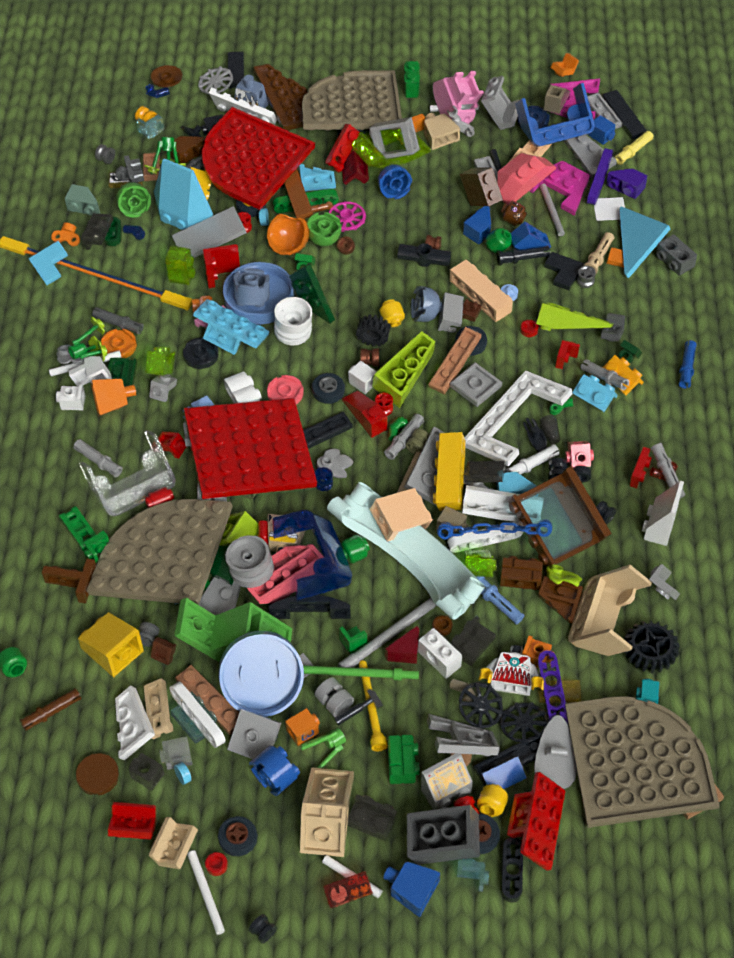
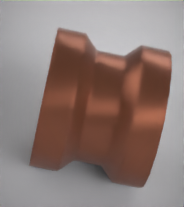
M427 235L425 243L431 245L432 249L440 250L442 238L440 236L435 238Z

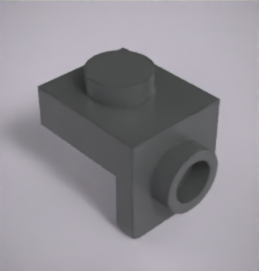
M608 313L606 321L614 324L613 327L602 330L601 339L619 342L624 333L625 316Z

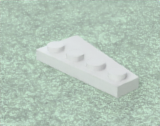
M211 87L209 94L218 110L225 112L234 107L253 116L255 113L259 114L258 118L271 124H276L277 118L274 112L257 105L251 107L249 103L242 99L236 101L227 93L223 95L216 92L217 89Z

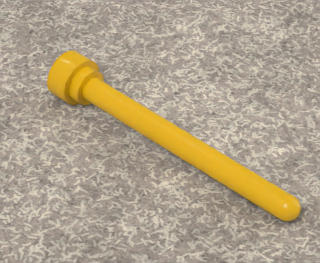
M361 660L359 668H368L367 662ZM361 677L365 698L368 700L371 697L367 690H372L370 677ZM373 702L367 706L373 733L370 744L373 751L379 752L387 749L388 743L387 738L381 733L376 705Z

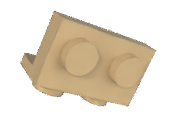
M166 817L149 856L159 866L181 869L198 829L193 825L176 823L171 817Z

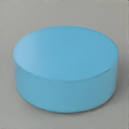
M267 208L259 210L261 226H268L269 224Z
M182 762L174 765L176 776L181 784L185 785L190 782L191 775L187 766Z

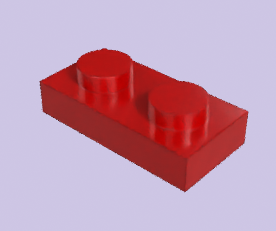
M643 447L631 477L630 487L637 489L639 482H644L646 476L645 467L649 468L652 457L649 456L650 448Z

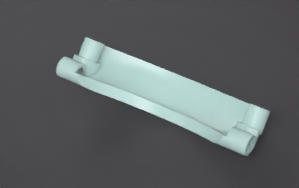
M358 482L352 493L346 495L343 500L340 497H335L330 501L327 510L345 526L382 548L406 567L425 587L434 604L453 620L464 614L470 604H474L485 588L484 584L448 548L421 525L400 531L394 540L387 542L370 511L374 501L382 498V496L374 492L366 484Z

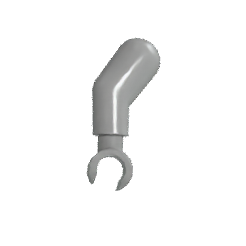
M453 105L452 107L455 109L453 112L447 110L449 116L460 127V132L468 137H472L471 134L474 135L475 133L474 128L461 121L460 116L457 115L458 110Z

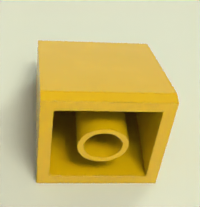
M109 612L98 618L95 624L89 629L84 630L78 638L81 649L113 678L144 651L139 631Z

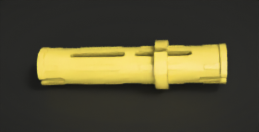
M646 131L633 143L626 145L623 151L615 156L616 163L621 165L627 159L634 157L637 151L653 140V134L650 131Z

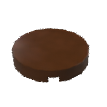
M92 754L84 758L76 770V780L80 789L89 795H104L110 792L118 782V765L113 758L106 754Z

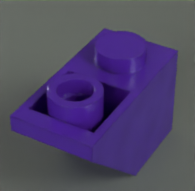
M635 169L610 171L606 186L636 199L646 188L648 175Z

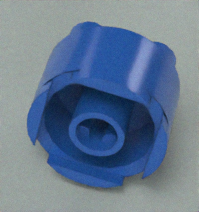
M269 745L250 761L249 765H254L251 770L264 788L269 786L273 789L270 793L278 796L297 779L300 771L295 764L288 761L286 758L288 755L281 746L275 748Z

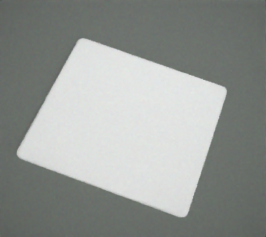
M598 198L596 205H594L596 220H620V207L625 208L623 198Z

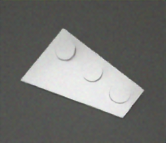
M129 686L115 698L116 718L120 725V732L117 735L118 741L121 742V750L118 753L119 758L122 760H126L155 735L138 692L132 686Z

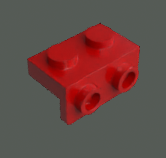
M113 802L108 836L152 840L157 823L156 806Z

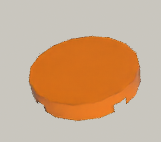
M113 329L107 332L101 339L102 346L105 345L108 350L107 354L120 350L121 358L131 356L137 347L134 334L127 329Z

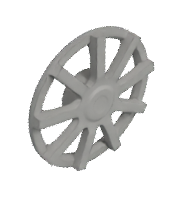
M222 66L212 70L208 69V72L200 76L198 86L203 93L210 95L208 90L211 87L217 89L223 86V89L216 91L219 94L231 85L233 75L229 69L222 68ZM229 80L230 82L226 85L223 81Z

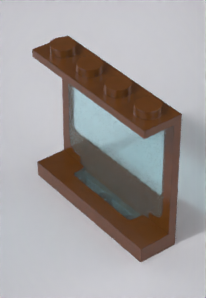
M572 466L565 469L562 474L518 496L516 494L513 495L508 501L509 509L517 516L520 526L537 524L542 519L549 520L552 523V532L547 537H542L538 534H527L529 544L532 548L536 549L540 562H543L546 569L548 566L551 567L553 564H559L611 535L609 528ZM530 527V531H536V527ZM546 527L540 528L543 532L548 530Z

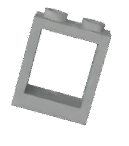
M412 117L375 123L370 127V137L373 139L374 153L377 155L378 160L412 155L419 150ZM401 127L406 149L386 152L380 130Z

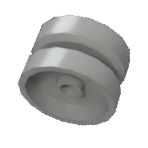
M251 535L243 536L233 541L227 548L225 554L226 562L230 569L231 577L236 584L242 587L253 588L261 586L271 578L274 571L273 559L268 544L262 538Z

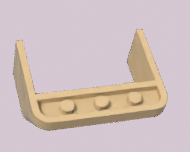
M631 565L591 577L584 587L568 641L575 647L605 656L632 650L633 646L616 634L614 627L620 608L634 601L636 590L651 586L652 582Z

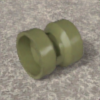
M417 428L413 431L412 438L406 443V448L413 454H416V451L421 452L429 436V433L425 430Z

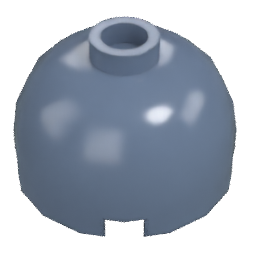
M418 286L413 293L416 294V297L411 300V317H415L413 320L415 322H429L441 312L442 302H440L436 291L429 287Z

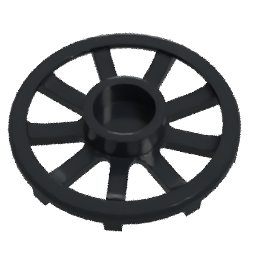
M474 682L467 685L460 693L459 709L463 718L472 726L489 728L494 726L503 715L502 697L499 696L492 685ZM475 687L477 697H475L470 691H468V689ZM479 687L487 689L484 696L481 695ZM491 692L495 696V698L487 700V697ZM464 694L468 695L473 701L462 702ZM498 702L499 709L491 707L490 704ZM462 706H471L472 711L465 715ZM489 710L498 714L495 720L488 712ZM474 713L478 714L477 724L469 719ZM483 714L486 715L490 722L489 724L482 725Z
M517 702L506 711L504 710L500 724L502 732L509 739L526 743L542 736L548 724V718L545 710L534 705L533 702L520 704ZM520 708H528V709H527L526 713L523 714ZM517 709L519 716H516L511 712ZM532 709L538 711L537 713L530 716V712ZM539 716L544 718V721L533 720ZM510 717L515 721L505 722V719ZM516 725L508 734L505 727ZM533 725L543 726L542 731L539 733ZM519 730L522 732V739L514 738L513 735ZM531 730L535 737L526 739V732Z

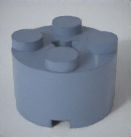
M245 269L244 273L241 274L237 272L234 275V298L236 304L239 306L254 305L255 307H263L270 297L269 275L267 274L266 276L264 271L260 269Z

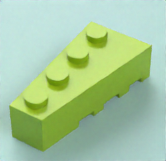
M421 331L374 374L372 387L379 393H389L393 397V404L400 408L432 357L436 341Z

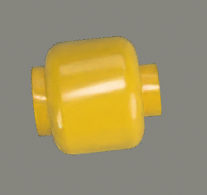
M394 299L382 303L379 311L383 320L386 319L391 327L401 325L405 318L401 303Z
M486 785L481 790L477 806L482 814L497 817L503 813L506 807L508 794L500 785Z

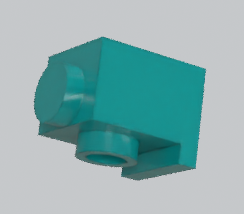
M643 679L641 687H637L636 700L651 701L658 704L659 682L652 679Z

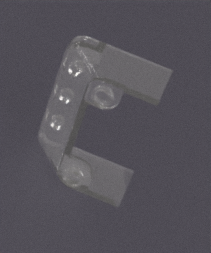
M149 430L144 432L152 449L144 452L141 457L144 469L112 485L105 476H94L89 465L84 462L79 463L94 495L105 512L111 516H118L144 503V497H147L149 493L162 487L172 489L175 485V476L158 437Z

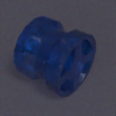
M327 467L318 468L315 471L316 488L320 491H328L333 487V473Z

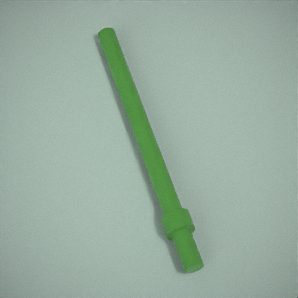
M303 665L304 674L394 678L393 680L402 681V679H419V671L402 670V668L388 670Z

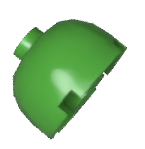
M130 182L118 190L116 203L125 216L139 217L141 213L147 212L149 209L151 196L144 186L136 182Z
M324 212V215L315 213L308 220L309 238L319 246L334 244L341 234L342 225L340 224V219L328 212Z

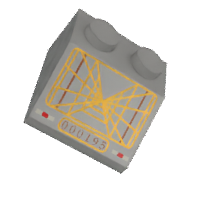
M455 753L422 772L421 791L434 810L447 808L451 805L452 801L468 796L472 791V780L461 754Z

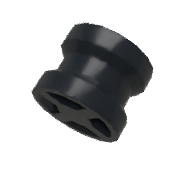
M604 500L596 507L604 522L608 525L614 518L617 509L609 507Z
M261 914L252 922L248 931L253 935L255 934L258 937V941L264 944L275 934L277 926L274 923H270L265 914Z

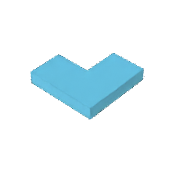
M57 241L30 257L29 260L45 284L49 285L62 277L54 264L67 257L68 254L60 242Z

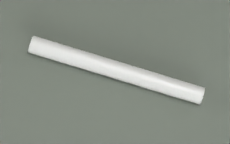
M120 350L108 353L103 362L110 361V358H121ZM85 362L71 363L49 369L51 376L59 375Z
M190 851L187 853L214 929L216 934H222L225 932L196 851Z

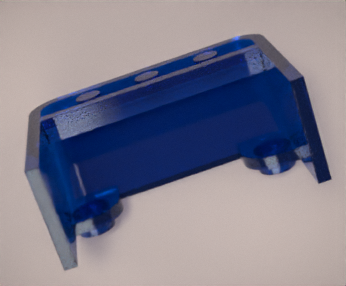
M301 510L273 518L274 539L312 529L321 554L324 556V558L314 562L313 571L315 575L296 579L297 600L346 587L352 581L351 569L331 521L308 510Z

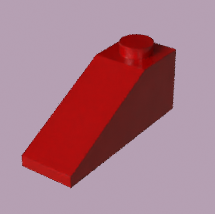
M359 391L342 398L344 404L371 438L387 430V415L377 403Z

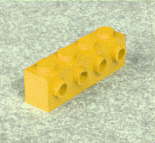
M462 432L440 433L439 440L436 441L438 458H435L437 475H434L436 492L433 493V503L437 505L439 511H443L446 506L454 510H462L466 440Z

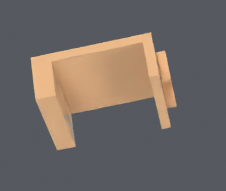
M415 488L378 498L370 508L387 542L394 540L400 531L420 525L427 529L432 522L431 514L426 509L421 496Z

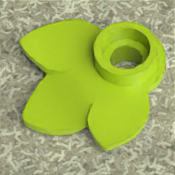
M553 564L546 569V576L556 584L565 581L578 587L579 582L582 581L579 575L563 570V567Z

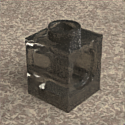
M143 753L138 758H134L129 765L131 779L151 791L164 776L163 766ZM143 769H149L148 772L141 773Z

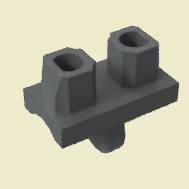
M129 155L124 156L126 167L120 166L115 171L116 178L122 181H126L129 178L130 182L136 183L144 181L140 160H130Z

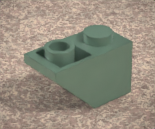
M72 184L65 197L67 210L100 216L98 202L89 188Z

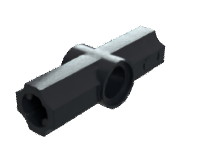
M426 243L419 246L399 244L397 259L416 261L422 267H427L431 264L450 266L452 252L432 249L431 245Z

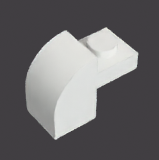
M96 356L84 358V364L68 371L69 376L77 387H79V384L85 385L92 380L112 379L108 368Z

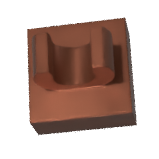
M466 299L463 303L462 318L475 322L482 305L476 301L471 302Z
M157 637L153 642L151 658L169 665L173 660L176 644Z

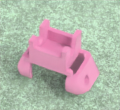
M470 71L464 78H462L463 72H456L453 77L443 78L434 82L433 93L440 114H446L452 120L447 110L453 112L455 109L452 106L455 105L458 110L457 115L460 116L461 121L469 124L476 115L475 108L478 107L477 102L484 94L483 90L479 91L474 79L476 72ZM473 104L470 109L461 110V105Z

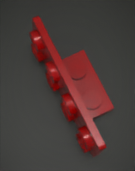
M536 772L532 791L515 794L507 835L511 838L523 837L521 854L546 871L552 869L565 790L541 772Z

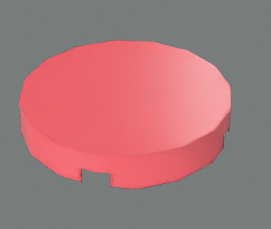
M282 375L278 379L276 377L268 384V399L294 398L296 404H298L304 395L303 385L294 376Z

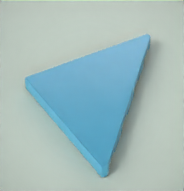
M621 206L620 221L624 273L629 278L669 232L670 227L665 223Z

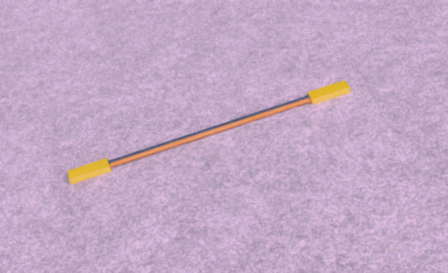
M5 236L0 239V248L21 255L30 254L34 256L40 252L30 248L29 244ZM65 259L57 262V264L159 297L161 302L185 310H189L192 305L191 298L167 290L161 292Z

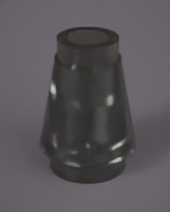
M553 415L541 418L539 426L550 444L558 443L561 439L557 419Z

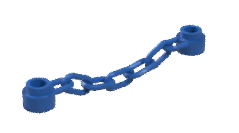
M546 519L540 520L537 524H527L526 526L503 522L500 525L478 523L474 524L473 527L467 528L443 522L439 525L437 534L442 539H449L452 536H462L464 533L485 534L491 530H500L503 533L522 531L527 534H538L542 537H547L551 534L553 526ZM504 525L513 526V530H503L505 529ZM477 526H486V530L477 531ZM530 527H536V531H530ZM546 527L548 530L543 532L540 528ZM446 529L448 534H443L442 530ZM454 529H459V533H453Z

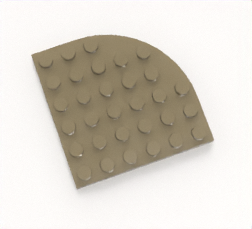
M395 70L343 72L342 76L336 77L331 75L316 82L303 97V130H343L345 124H350L358 130L370 129L375 123L402 119ZM401 127L390 128V129H391V130H396V129H401Z
M181 499L164 502L138 513L123 524L110 538L99 557L86 591L89 595L169 603H180L182 599L188 598L199 605L233 507L231 502Z
M609 697L565 704L588 828L719 809L720 805L711 766L704 746L693 733L691 727L674 712L654 702L635 700L633 697Z

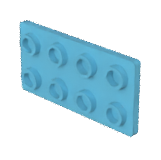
M207 299L193 314L194 317L208 324L203 339L233 355L237 353L241 341L253 348H257L269 335V331L263 326L256 325L247 318L238 316L232 310L226 309L212 300Z

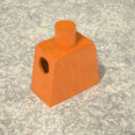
M99 379L90 382L98 416L128 405L127 397L136 396L135 386L124 387L122 379Z

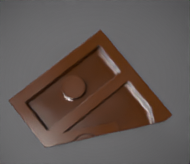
M544 576L539 591V598L568 623L573 624L583 586L577 587L564 581L556 584Z

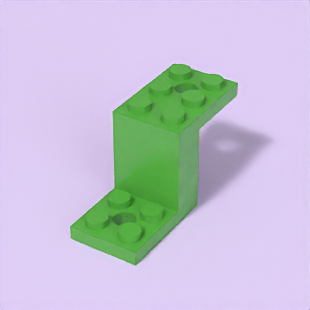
M184 598L180 601L174 636L219 662L226 648L235 639L246 633L269 631L283 636L291 643L292 628L251 602L214 615L190 599Z

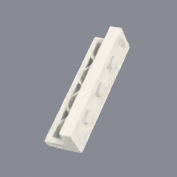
M466 485L462 513L511 522L519 521L517 516L509 509L508 501L515 493ZM531 497L521 502L528 516L532 517L530 518L532 523L537 524L541 520L540 513L543 498Z

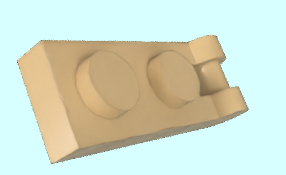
M160 678L144 686L146 712L155 733L152 739L160 737L162 733L168 734L173 731V725L170 722L166 681Z

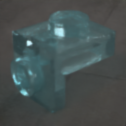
M474 859L458 860L457 877L479 879V891L483 892L484 884L488 885L489 871H485V862H476Z

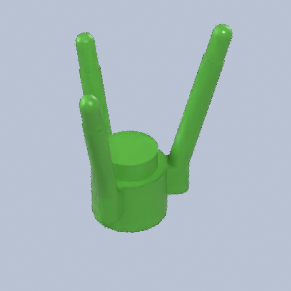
M335 728L327 734L301 745V750H305L325 742L329 749L334 748L317 768H323L339 751L343 750L342 744L346 742V739L339 728Z

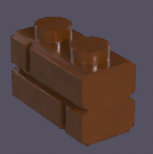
M515 556L503 557L500 586L540 590L543 562L534 558L522 560Z

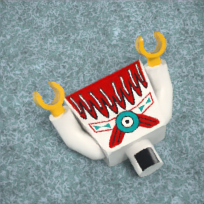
M518 645L511 646L510 653L502 652L499 658H495L486 668H482L480 671L479 680L487 679V683H491L496 691L530 696V691L534 690L535 687L544 690V678L540 677L536 666L531 663L530 657L522 655L523 648Z

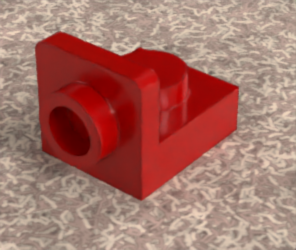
M562 340L555 368L563 369L564 363H568L570 357L577 358L580 344Z
M163 431L153 444L156 450L170 451L178 459L187 448L182 436L176 432Z

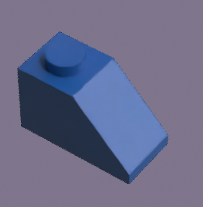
M527 222L522 223L510 233L512 245L517 250L545 246L551 248L547 234Z

